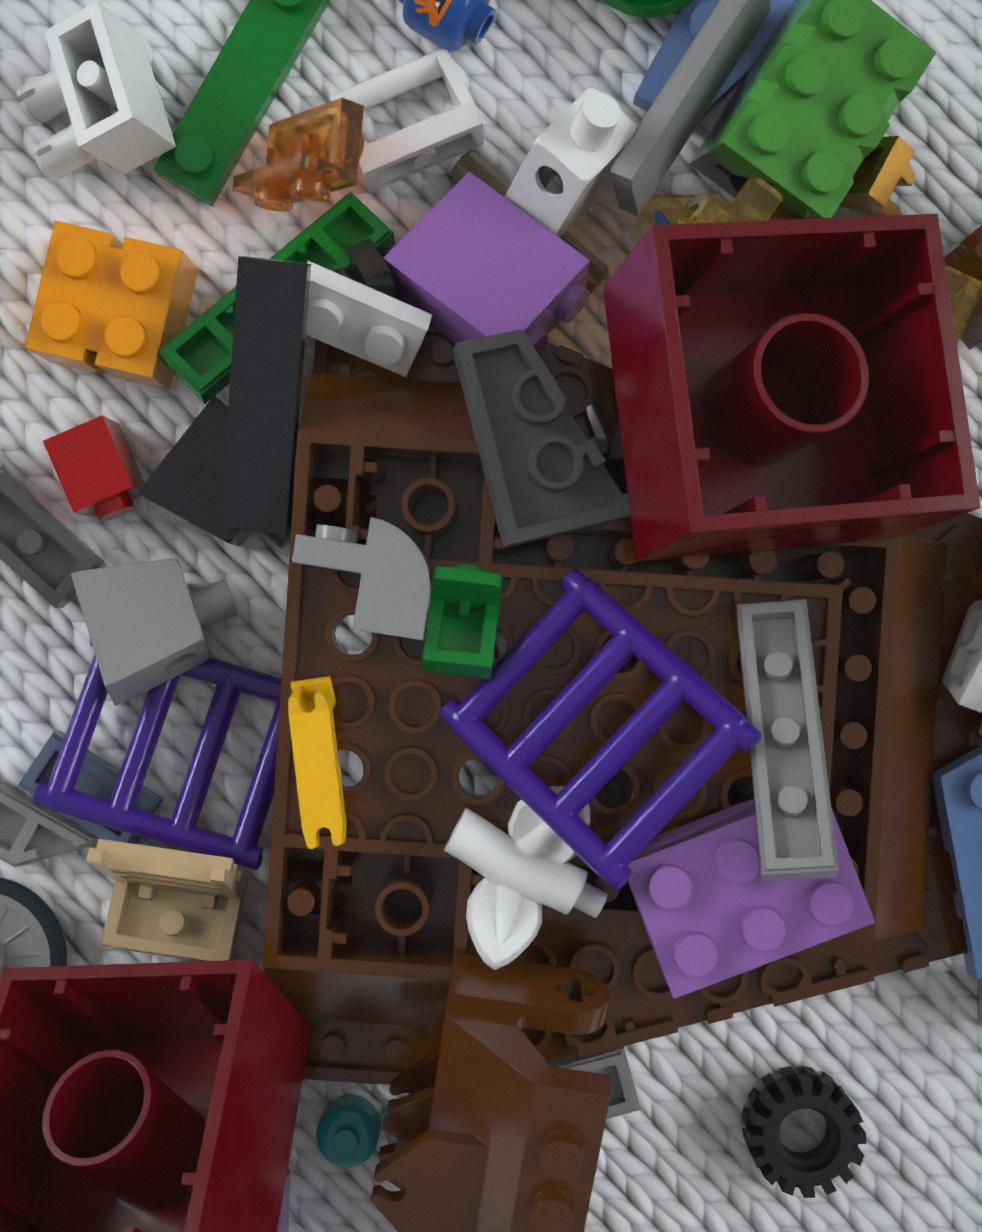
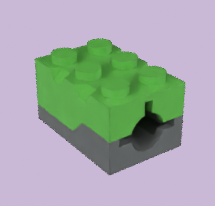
M795 0L787 9L690 162V165L759 216L777 201L797 219L832 218L854 183L853 175L864 158L877 147L890 127L888 120L898 104L912 92L935 56L936 51L872 0Z

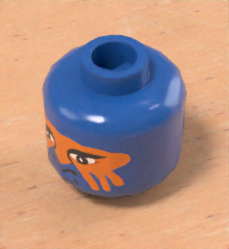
M398 0L403 4L402 16L406 25L440 49H445L448 52L459 50L469 40L474 44H478L488 32L496 14V9L489 5L490 0Z

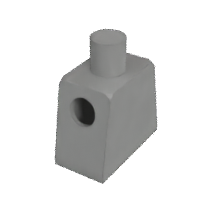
M170 558L97 568L71 574L102 679L114 705L124 703L204 663L210 657L201 627L237 616L226 579L188 590L179 560Z

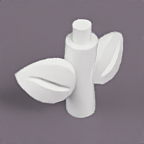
M550 786V788L556 794H558L565 787ZM522 799L517 802L508 822V834L480 815L465 808L444 848L445 852L485 877L476 885L468 899L466 918L470 936L484 963L494 970L512 962L536 937L542 924V905L555 909L565 915L574 907L596 918L607 899L608 894L586 883L588 871L568 863L577 854ZM589 803L578 814L588 826L590 824Z

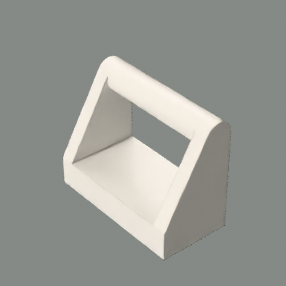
M439 49L329 96L369 193L484 145L482 119L471 94L448 51L445 49ZM439 78L443 79L454 105L453 108L365 145L352 115Z

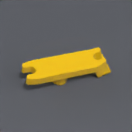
M331 676L291 681L292 694L288 700V715L302 832L309 849H315L320 846V830L323 827L330 830L333 845L339 846L346 841L347 823L333 716L336 698Z

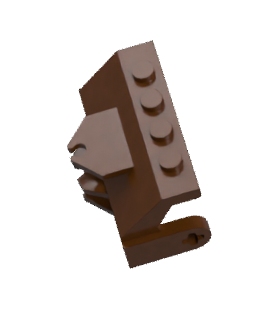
M454 952L441 1046L392 1079L389 1092L391 1095L396 1096L402 1093H408L409 1095L398 1099H391L388 1102L387 1114L383 1121L382 1130L394 1136L397 1140L395 1143L380 1147V1163L375 1167L374 1180L376 1182L388 1180L401 1190L389 1191L381 1185H375L372 1190L371 1201L397 1232H584L611 1096L610 1078L606 1074L550 1066L521 1029L530 1028L566 1034H588L597 1031L604 1024L610 997L607 985L599 977L575 968L513 960L509 964L494 970L483 962L480 955Z

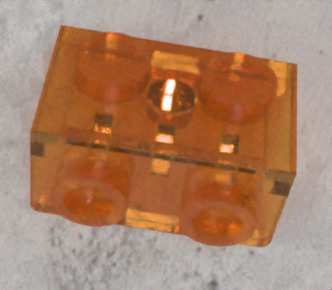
M342 97L270 124L266 166L234 176L232 190L254 197V204L259 208L270 211H290L293 209L294 203L304 200L325 201L329 199L331 192L357 185L359 160L364 148V137L362 134L364 105Z

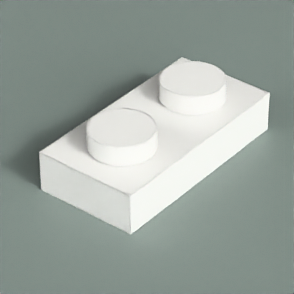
M308 261L307 264H311L306 335L406 377L428 331L432 314Z

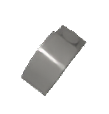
M372 517L370 518L366 545L356 544L358 531L317 524L315 537L296 534L292 562L361 574L353 623L354 630L425 640L431 602L432 573L425 555L407 534L386 521Z

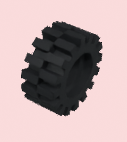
M791 1066L780 1068L783 1077L775 1081L770 1073L761 1079L765 1088L759 1092L753 1087L747 1097L752 1105L751 1108L743 1107L741 1117L746 1128H742L743 1137L757 1168H760L764 1178L772 1186L777 1181L781 1191L793 1196L795 1187L799 1188L804 1198H815L814 1186L821 1185L826 1195L837 1191L831 1180L839 1175L847 1184L854 1177L848 1167L849 1163L853 1162L861 1166L864 1154L858 1147V1144H866V1132L860 1125V1123L864 1122L860 1112L843 1088L838 1086L831 1076L822 1072L821 1076H818L812 1067L802 1066L801 1074H796ZM812 1109L820 1113L826 1122V1132L822 1142L807 1152L800 1153L787 1149L782 1145L779 1138V1130L783 1120L795 1110Z

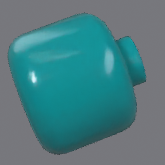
M354 1094L339 1096L328 1103L322 1111L316 1130L317 1146L326 1160L333 1165L348 1168L359 1166L371 1157L376 1150L381 1131L380 1114L374 1104L366 1098Z

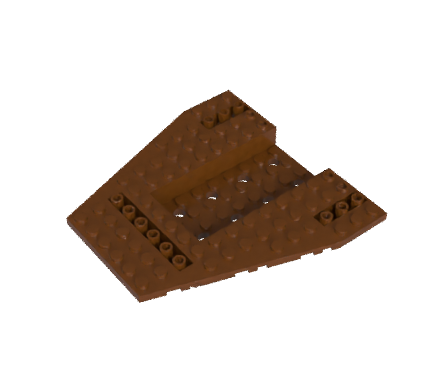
M429 325L409 372L404 377L315 339L313 373L310 376L297 434L263 955V972L312 1027L303 1079L390 1085L392 1079L441 1046L454 952L479 955L468 930L466 912L470 895L476 885L485 878L459 859L445 852L444 848L465 808L480 815L508 834V822L517 802L521 800L499 776L496 786L485 795L469 794L459 782L461 767L469 760L481 758L452 731V728L440 717L439 713L442 707L454 698L462 702L483 678L422 671L425 640L372 632V640L369 647L360 654L346 653L338 646L335 631L342 619L355 615L361 574L292 562L296 534L315 537L317 524L358 531L356 544L366 545L370 518L380 519L402 530L418 545L428 561L432 574L433 568L436 566L451 568L458 564L476 565L487 572L501 574L503 581L497 627L506 636L507 646L502 657L493 662L492 669L565 592L561 587V583L571 570L577 568L587 578L600 586L745 717L743 676L737 668V655L740 651L737 605L807 600L831 807L875 923L674 999L662 974L628 882L621 889L614 890L576 855L568 863L588 871L586 883L608 894L601 912L596 918H593L573 907L565 915L555 909L542 905V924L536 937L514 960L587 971L599 977L607 985L610 997L604 1024L595 1032L588 1034H566L530 1028L521 1029L547 1062L577 1054L578 1058L673 1034L678 1032V1028L703 1021L711 1024L733 1018L734 1013L773 1004L776 1007L875 981V976L898 970L906 973L929 967V962L963 954V951L967 950L962 919L956 915L953 892H957L950 852L945 851L932 773L982 745V735L978 734L982 723V713L959 705L942 682L968 608L975 601L982 600V518L965 513L894 539L636 561L631 518L503 548L453 354L455 344ZM547 342L540 357L567 398L565 404L585 436H595L586 410L588 405L595 404L614 440L619 417L613 369L583 357L584 354L562 345L558 347ZM609 451L603 464L621 493H627L628 495L625 466L606 465ZM584 611L482 719V722L509 747L600 651L606 639L612 634L589 613ZM639 659L632 668L617 672L537 757L529 768L549 787L566 786L664 681ZM331 676L336 698L333 716L337 749L352 751L361 759L363 776L360 782L353 786H342L347 823L345 843L339 846L333 845L330 830L323 827L320 830V846L315 849H309L306 845L301 826L289 724L288 700L292 694L290 682ZM684 701L621 768L627 772L631 784L629 794L625 799L616 804H606L594 797L589 802V827L608 844L716 728ZM738 747L657 835L730 808L728 791L732 783L741 777L752 776L750 749L743 752Z

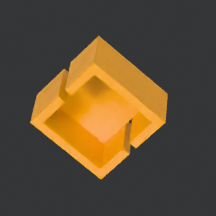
M55 220L25 348L52 363L103 375L104 371L116 378L170 390L174 373L161 361L157 351L185 329L199 269L183 250L125 237L122 244L112 233Z

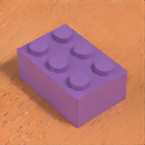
M754 798L656 835L629 863L628 867L633 872L627 882L664 979L674 999L875 923L833 810L832 818L839 868L837 877L762 881Z

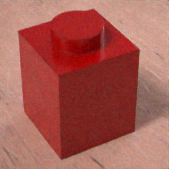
M101 415L43 441L74 513L89 517L97 516L98 520L102 522L122 516L135 508L132 500L142 496L138 491L145 482L119 423Z

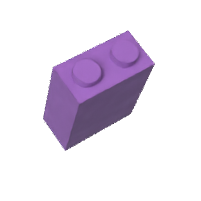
M468 172L383 258L391 271L398 300L432 314L430 326L454 344L523 329L540 356L548 342V334L561 320L565 323L571 322L583 309L590 294V291L586 289L590 260L471 172Z

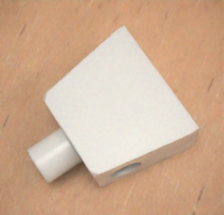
M587 89L537 137L511 183L505 198L560 238L612 186L613 181L610 169L638 125L621 111L620 105L614 97L597 89ZM553 174L558 178L561 177L563 181V192L561 194H555L546 189Z

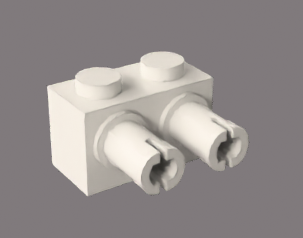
M99 1L90 4L44 31L55 68L40 78L17 88L16 95L17 98L22 100L19 102L23 114L32 124L38 127L46 124L58 114L68 109L72 124L57 134L33 144L32 147L33 154L39 156L35 159L37 166L46 178L52 182H57L71 174L74 170L97 159L122 174H126L176 147L141 34Z

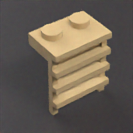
M98 839L97 847L89 848L86 862L115 880L101 942L102 946L195 961L233 960L249 879L247 875H244L243 870H239V865L234 864L233 858Z

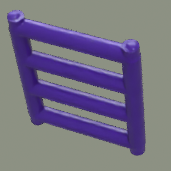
M576 568L571 570L561 583V587L565 592L492 669L491 679H482L462 702L457 698L450 700L442 707L439 715L452 728V731L598 876L602 877L614 890H619L626 884L633 872L628 867L629 863L738 747L743 752L748 751L761 740L762 733L739 710L600 586ZM586 611L613 637L508 747L482 722V719L573 622ZM635 655L664 682L572 780L556 794L529 766L629 659ZM686 701L716 729L607 844L578 814L677 708Z
M94 653L49 782L39 783L33 794V803L50 808L58 813L185 851L233 858L234 864L258 870L263 860V847L257 845L274 795L282 678L210 657L204 663L148 690L111 799L107 800L74 790L108 694ZM180 675L214 684L216 688L178 801L170 819L137 809L135 806ZM244 693L277 704L234 835L230 837L197 827L196 825L240 694Z

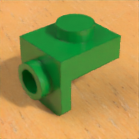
M458 564L451 568L441 566L433 568L431 602L422 656V671L491 679L503 581L501 574L487 572L485 569L471 564Z

